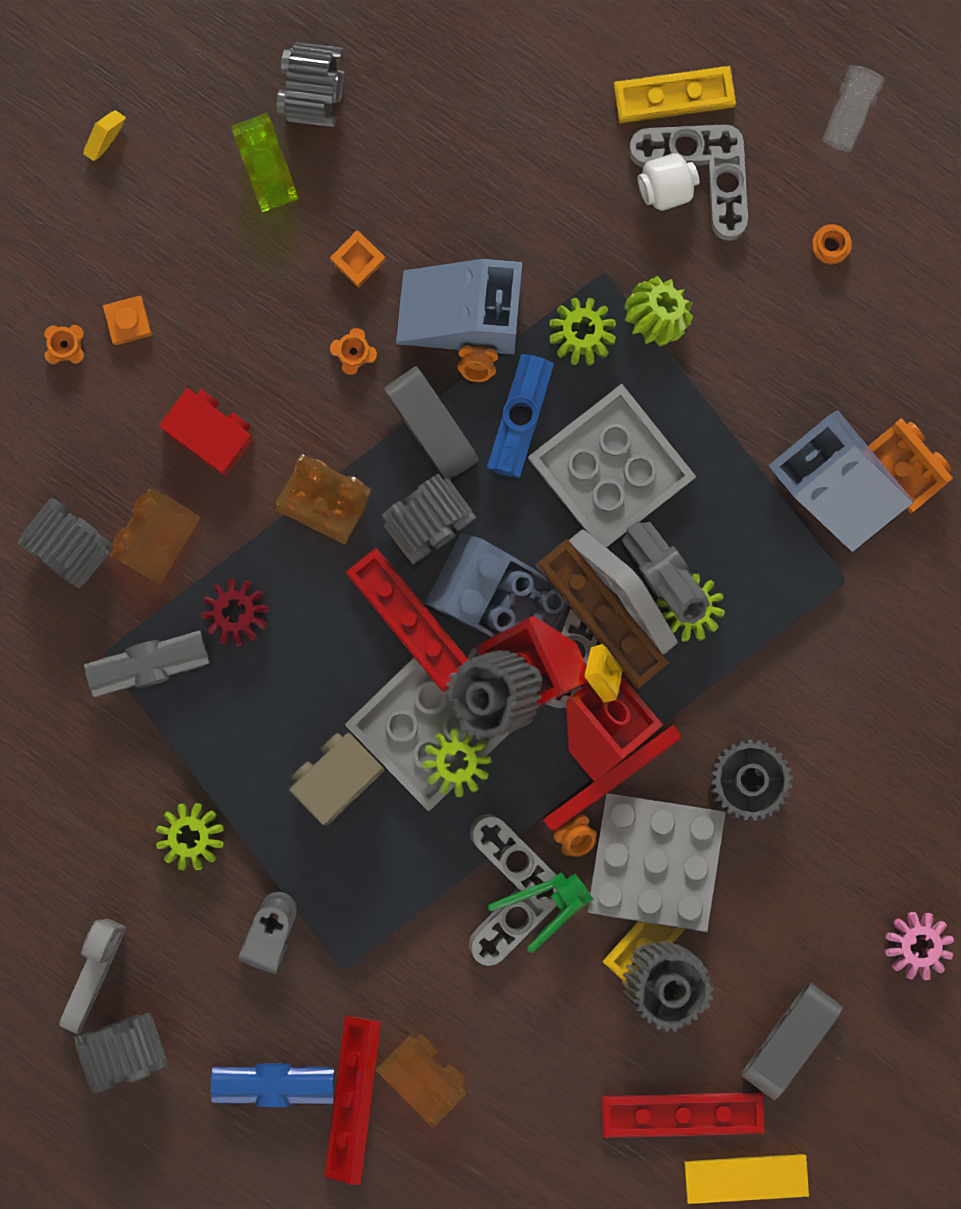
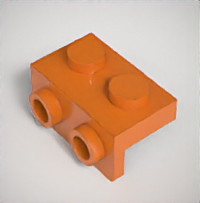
M900 418L868 447L914 501L906 508L910 513H913L953 478L948 473L951 467L945 458L938 452L932 454L924 445L925 437L914 423L909 422L906 424Z

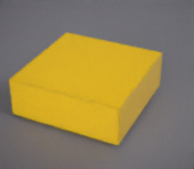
M601 644L591 647L584 677L604 703L616 700L623 670L606 646Z

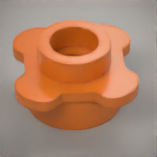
M52 325L46 329L45 337L47 338L48 350L45 352V358L50 364H57L59 361H71L73 364H78L83 360L84 352L81 350V339L84 337V331L80 326L72 325L68 328ZM63 341L68 342L66 348L61 347Z
M359 328L350 330L349 334L342 337L341 340L333 341L330 346L331 354L340 359L343 364L342 370L348 375L356 374L360 366L366 362L373 363L377 358L376 349L368 345L365 340L364 331ZM352 348L357 349L356 355L350 354Z
M468 345L459 349V356L462 357V360L458 363L457 369L465 379L472 382H484L496 374L497 368L494 366V361L498 359V353L494 349H486L482 346L471 347Z
M586 815L575 817L574 820L568 821L555 831L554 839L557 843H561V851L565 856L579 857L585 855L593 848L597 833L588 826L589 819Z

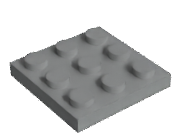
M623 384L614 389L528 457L534 468L581 527L605 548H608L626 534L628 527L638 521L641 522L696 478L691 469Z
M413 658L345 726L428 812L455 787V783H450L448 792L443 795L439 791L445 781L444 778L441 777L434 784L428 783V777L438 772V769L422 768V762L436 761L437 758L426 753L425 747L429 745L440 751L442 746L436 741L435 735L441 733L448 744L452 742L451 728H457L458 742H463L467 732L462 731L460 724L462 719L461 717H456L458 712L452 708L455 703L450 701L449 695L442 693L421 665ZM511 732L498 737L488 738L486 736L481 739H476L475 735L469 746L472 748L478 742L484 741L486 747L476 753V758L487 756ZM459 751L455 756L448 755L445 759V764H450V767L447 770L453 774H456L458 769L466 770L469 762H464L463 758L467 756Z
M607 793L590 893L594 900L589 903L587 912L708 932L726 812Z

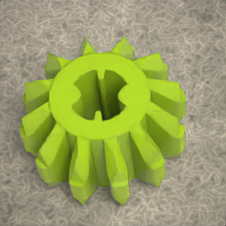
M658 276L650 279L648 282L644 280L642 283H639L633 289V293L628 297L624 305L628 310L625 321L635 325L633 334L642 333L645 344L655 340L660 347L669 341L674 342L685 333V329L691 324L693 318L689 312L693 302L683 299L685 289L677 291L673 287L672 279L663 283Z
M573 298L571 300L572 312L560 305L557 308V313L562 320H550V328L559 331L550 336V343H564L559 347L557 355L562 358L569 351L573 352L571 356L572 365H577L580 355L585 356L587 365H593V351L600 357L605 358L608 355V350L603 344L610 345L615 343L616 337L606 332L615 328V320H602L608 313L606 306L600 307L596 312L592 311L594 307V299L588 298L585 308H581L579 300ZM581 324H586L589 326L588 332L593 331V335L586 334L584 340L576 338L577 331L572 332V329H579Z
M693 574L692 578L699 585L700 575ZM712 580L706 582L703 588H701L711 605L707 608L705 616L694 624L691 622L681 624L664 599H657V606L669 608V611L662 613L665 621L672 619L674 622L669 626L673 634L678 627L683 628L681 641L687 642L689 640L691 629L694 630L695 636L699 641L703 640L705 632L702 624L713 632L718 629L717 623L709 616L723 617L725 611L721 608L712 607V604L718 603L723 599L722 593L712 596L708 595L707 592L714 586Z
M451 728L452 742L448 744L441 733L435 735L436 741L442 746L440 751L429 745L425 747L426 753L437 758L436 761L422 762V768L438 769V772L430 775L427 781L429 784H434L441 777L444 778L445 781L439 791L441 794L445 795L448 792L450 783H455L456 797H462L463 789L461 783L465 781L472 792L478 790L477 784L471 778L473 774L483 780H487L489 774L476 767L477 764L491 763V757L482 756L476 758V753L486 747V743L480 741L471 748L469 743L473 736H469V731L465 734L463 742H458L457 728ZM459 751L467 756L463 758V761H468L469 764L466 770L458 769L456 774H453L447 770L450 764H445V759L448 755L455 756Z
M196 803L193 806L191 817H189L186 805L179 804L178 813L180 819H177L171 812H166L164 817L172 826L170 828L157 826L156 832L167 834L168 840L159 841L156 843L157 849L171 847L172 850L164 858L166 863H171L180 855L178 862L179 870H186L190 857L194 869L201 870L203 863L200 855H203L206 860L212 863L217 858L208 848L210 846L223 848L224 842L213 840L212 834L223 832L224 827L223 825L208 826L216 817L214 811L208 812L200 819L202 813L201 804ZM187 826L192 831H199L200 840H194L197 845L192 849L189 843H182L180 838L181 834H186L183 829Z

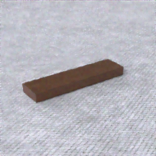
M568 539L535 564L599 644L606 646L622 668L623 673L636 689L640 688L669 663Z

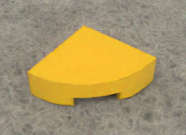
M115 110L96 122L85 145L83 154L96 161L113 142L122 128L126 117Z

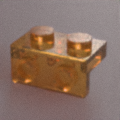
M300 455L296 461L294 472L276 501L274 510L346 545L366 509L371 489L357 478L345 476L328 468L324 462L318 459H310Z
M150 488L147 493L142 494L135 502L132 510L133 516L126 528H122L116 534L110 556L161 585L201 517L165 494Z

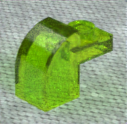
M268 113L230 126L261 211L265 212L299 199Z

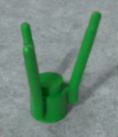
M560 872L549 881L489 904L488 909L489 911H495L556 888L557 892L551 895L561 912L537 934L536 939L528 946V952L533 953L573 914L594 900L575 873L566 879L563 873Z

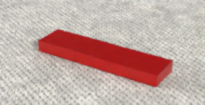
M376 547L345 573L442 693L446 694V690H449L446 684L451 681L450 674L459 672L458 667L464 665L468 658Z
M672 725L544 818L543 822L550 831L553 830L554 832L679 741L681 734Z
M345 1016L325 1178L346 1184L361 1185L381 1021L356 1016Z
M763 1092L601 1096L603 1138L765 1134Z

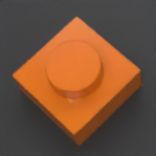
M357 230L330 257V261L359 288L386 261V257Z
M141 295L103 305L114 346L153 336Z

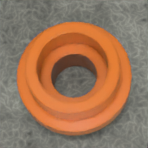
M830 224L821 227L815 233L812 240V249L815 256L826 264L842 262L847 258L852 248L849 233L839 225ZM828 239H833L838 243V249L836 251H829L825 248L824 242Z

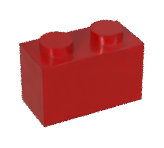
M187 388L159 424V427L165 434L226 478L254 441L252 435L247 432L251 426L233 412L229 417H226L218 411L216 407L219 405V402L202 389L195 394Z

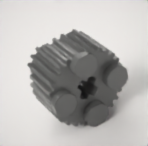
M296 42L290 50L284 49L281 60V73L287 74L286 89H280L278 93L277 113L285 114L286 121L327 127L336 126L337 116H332L331 111L333 104H337L338 101L341 102L343 96L345 73L344 71H338L337 59L344 58V48Z
M439 474L425 481L419 486L418 490L402 502L398 501L382 515L387 522L384 524V527L413 565L431 552L428 546H435L438 550L455 538L456 535L452 530L454 527L457 531H460L476 519L471 508L449 478L443 480Z
M52 497L21 534L22 537L17 542L29 553L35 554L52 571L68 583H72L78 589H80L83 583L85 584L114 546L98 534V531L80 517L77 519L65 506Z
M500 650L471 658L465 661L464 665L458 667L459 672L449 676L451 681L446 684L449 690H446L445 693L449 695L450 701L455 703L452 708L458 712L456 717H461L462 719L460 721L462 731H469V736L471 737L476 735V739H481L486 736L488 738L501 736L530 724L533 716L537 714L535 709L540 706L537 700L541 699L537 691L541 690L542 677L537 668L530 666L529 663L524 664V658H517L516 653L510 654V651L503 652Z
M752 739L744 742L739 741L735 745L728 746V750H722L715 758L714 764L711 765L714 771L709 773L712 780L708 782V785L713 786L710 790V793L715 794L713 801H717V807L723 812L732 814V818L740 817L741 821L765 819V816L773 815L772 811H779V805L786 803L783 798H787L790 795L787 791L793 788V785L789 784V781L793 780V776L789 775L792 769L791 767H786L788 761L781 759L783 755L781 752L776 754L775 747L768 748L769 743L761 744V740L753 742ZM746 769L751 770L752 775L760 779V784L753 786L754 792H749L746 785H741V776H746Z
M659 941L658 945L652 942L651 946L643 944L634 950L633 957L630 958L631 965H626L628 972L623 973V976L626 978L622 982V985L626 987L623 992L631 1008L646 1022L651 1023L658 1030L662 1028L665 1032H668L669 1029L677 1032L678 1028H683V1023L690 1025L692 1018L697 1020L698 1013L703 1014L705 1008H710L711 1005L708 1001L713 1000L710 992L714 991V987L709 984L711 978L706 974L708 970L703 966V962L685 947L683 948L677 943L674 945L670 941L667 944ZM673 981L671 987L665 986L668 982Z
M145 1013L141 1016L137 1014L121 1019L96 1030V1033H93L92 1030L74 1038L77 1045L76 1050L92 1093L114 1087L115 1083L126 1080L127 1083L149 1076L150 1072L167 1066L166 1056L150 1013Z

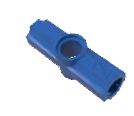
M521 354L509 396L503 408V416L487 465L488 470L507 477L520 479L554 363L534 355ZM523 407L531 413L532 419L526 425H516L510 420V412L515 408Z
M281 1063L255 1064V1067L212 1068V1103H255V1106L287 1107L291 1106V1103H334V1068L292 1067L291 1064Z

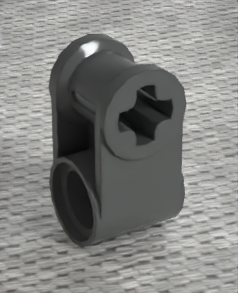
M274 892L266 896L247 933L238 961L274 975L277 974L289 942L287 940L297 914L296 902L291 896L283 892ZM273 913L279 915L278 919L273 917Z

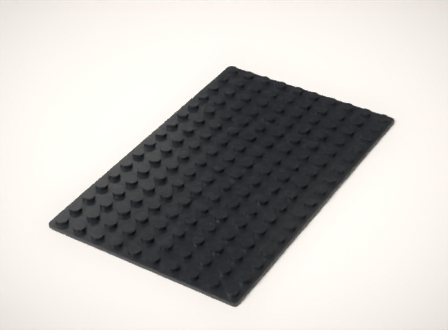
M606 274L598 275L560 304L572 312L571 300L573 298L579 300L581 308H585L588 298L594 299L592 311L596 312L602 306L608 308V313L602 320H615V328L606 332L613 334L616 339L614 344H603L608 350V355L605 358L600 357L593 351V365H587L584 355L579 356L577 365H572L571 356L573 352L569 351L562 358L557 355L559 347L564 343L551 344L549 340L552 334L559 332L550 328V320H562L557 313L558 307H556L516 338L515 354L498 353V359L494 361V366L497 368L494 376H491L484 382H472L463 378L438 397L480 460L450 480L476 517L472 523L460 531H457L454 527L452 530L456 535L455 538L438 550L435 546H428L431 552L413 565L384 527V524L387 522L382 515L398 501L402 502L418 490L421 484L439 474L404 423L105 652V657L125 653V649L152 640L162 642L199 630L202 632L211 664L171 675L169 680L138 689L134 686L127 689L280 890L293 898L299 915L340 968L347 969L489 859L471 840L470 828L476 818L485 814L495 815L519 836L592 780L569 752L566 707L556 708L543 704L535 709L537 714L533 716L530 724L512 731L487 755L491 757V763L477 765V769L487 772L489 776L487 780H483L473 774L471 778L478 786L476 792H472L465 781L461 783L463 789L462 797H456L454 787L428 812L345 726L363 706L414 658L345 573L376 547L468 658L469 653L474 647L486 642L490 638L454 621L425 604L460 534L463 533L481 538L539 571L535 564L563 541L571 539L580 530H584L534 468L528 457L614 389L623 384L696 476L691 483L643 519L641 523L650 522L669 548L672 546L676 548L692 575H700L698 585L700 588H703L709 580L714 582L713 588L707 592L708 595L712 596L722 593L723 599L718 603L712 604V607L721 608L725 611L723 617L709 616L718 625V629L715 632L710 631L702 624L705 638L701 641L696 638L693 629H691L689 640L687 642L681 641L683 628L678 627L674 633L678 643L663 655L669 663L640 688L636 689L622 672L624 679L662 724L835 592L845 582L842 572L664 346L660 347L655 340L645 344L642 333L633 334L635 325L625 321L628 310L624 305L627 299ZM581 324L579 329H572V332L577 331L576 338L584 340L586 334L593 335V331L588 332L589 326L586 324ZM525 354L544 358L554 363V367L521 477L518 479L488 470L487 465L520 356ZM523 407L515 408L509 414L510 420L520 426L526 425L532 419L531 413ZM624 534L607 549L637 574L656 604L658 598L643 578L638 564L624 547L622 542L626 535ZM230 578L236 580L237 591H240L242 584L246 580L250 581L252 588L248 597L254 592L261 590L264 593V597L255 606L268 605L270 612L267 614L257 615V618L264 620L268 624L266 629L253 625L251 629L256 633L258 639L253 642L246 633H242L243 644L241 647L235 646L232 633L225 645L220 644L218 640L222 629L213 635H209L206 632L207 627L216 620L207 621L201 618L202 612L213 611L214 607L208 606L203 602L204 597L209 596L215 600L220 597L213 589L215 584H219L225 593L229 592L227 583ZM608 587V589L624 607L618 595ZM233 603L232 610L225 612V617L229 616L233 620L232 623L239 622V615L245 614L246 609L245 607L241 609L238 603ZM569 606L556 629L560 633L563 631L571 609ZM657 606L661 614L669 611V608ZM672 619L666 621L668 626L674 623ZM580 622L578 630L572 626L569 627V634H580L589 641L593 638L591 633H585L587 628L582 622ZM574 641L584 659L586 653L584 646L578 641ZM562 695V696L556 698L555 700L561 701V698H562L564 695ZM349 732L385 771L326 826L289 790L295 784L291 777L306 762L309 761L315 765L325 755L320 749L335 734L339 733L344 737ZM497 824L492 828L484 825L481 828L484 834L480 840L482 843L489 839L501 850L505 845L513 841L509 837L505 844L495 834V830L498 827Z

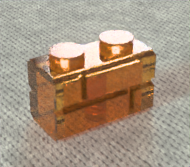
M410 1033L378 1065L376 1071L433 1128L467 1094V1090L462 1086L467 1079L451 1063L445 1068L434 1057L439 1051L425 1036L421 1034L416 1039Z

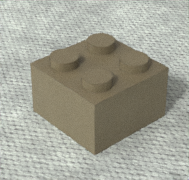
M349 732L344 737L339 733L335 734L320 749L325 755L315 765L308 761L291 777L295 784L289 790L326 826L385 771Z

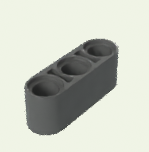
M416 366L383 387L389 401L443 480L448 478L452 480L480 461L462 431Z
M809 982L748 1062L741 1076L773 1101L776 1100L836 1021L843 1006Z

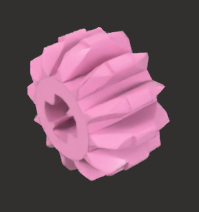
M909 912L907 917L909 927L902 920L896 919L893 923L900 931V934L887 932L885 935L887 940L896 942V947L885 949V955L900 956L893 962L892 968L899 971L907 965L905 977L908 979H914L919 968L922 979L929 980L931 978L930 965L938 973H943L945 968L938 959L942 957L951 960L953 953L942 950V945L954 942L952 936H939L945 930L946 923L940 921L931 927L933 922V915L931 913H925L921 922H919L917 914ZM920 935L919 939L928 942V947L922 949V956L918 957V952H913L910 949V945L916 943V936Z

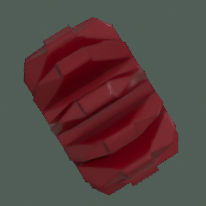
M230 578L227 583L229 592L225 593L219 584H215L213 589L220 597L217 600L209 596L204 597L203 602L208 606L214 607L213 611L202 612L201 618L207 621L216 620L207 627L206 632L209 635H213L222 629L218 640L220 644L225 645L232 633L235 646L241 647L243 644L242 633H246L253 642L258 639L256 633L251 629L253 625L266 629L268 624L264 620L257 618V615L267 614L270 612L268 605L255 606L264 597V593L261 590L254 592L248 597L252 588L250 581L246 580L242 584L240 591H237L236 580ZM233 603H238L241 609L244 607L246 609L245 614L239 615V622L232 623L233 620L229 616L225 617V612L232 610Z

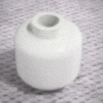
M672 153L646 162L643 167V174L638 175V184L641 195L647 205L652 204L656 209L666 210L691 201L694 196V186L699 184V176L693 162L686 163L681 155Z

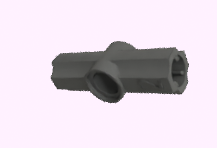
M638 521L628 527L622 542L632 559L638 564L643 578L656 597L664 599L681 624L685 622L694 624L702 619L711 604L705 592L701 590L698 583L692 578L690 569L674 546L669 548L650 522L641 523Z
M199 630L162 642L152 640L125 649V653L84 664L92 695L94 698L134 686L138 689L169 680L171 675L201 668L211 663L202 632Z

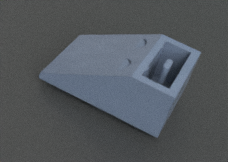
M478 259L404 270L396 344L456 350L467 345L471 347L482 346L486 349H494L497 353L515 354L522 262Z
M838 410L828 415L768 465L791 494L852 552L914 502Z
M463 533L460 534L425 602L427 606L490 639L532 616H535L556 630L568 607L567 603L542 573L485 540Z

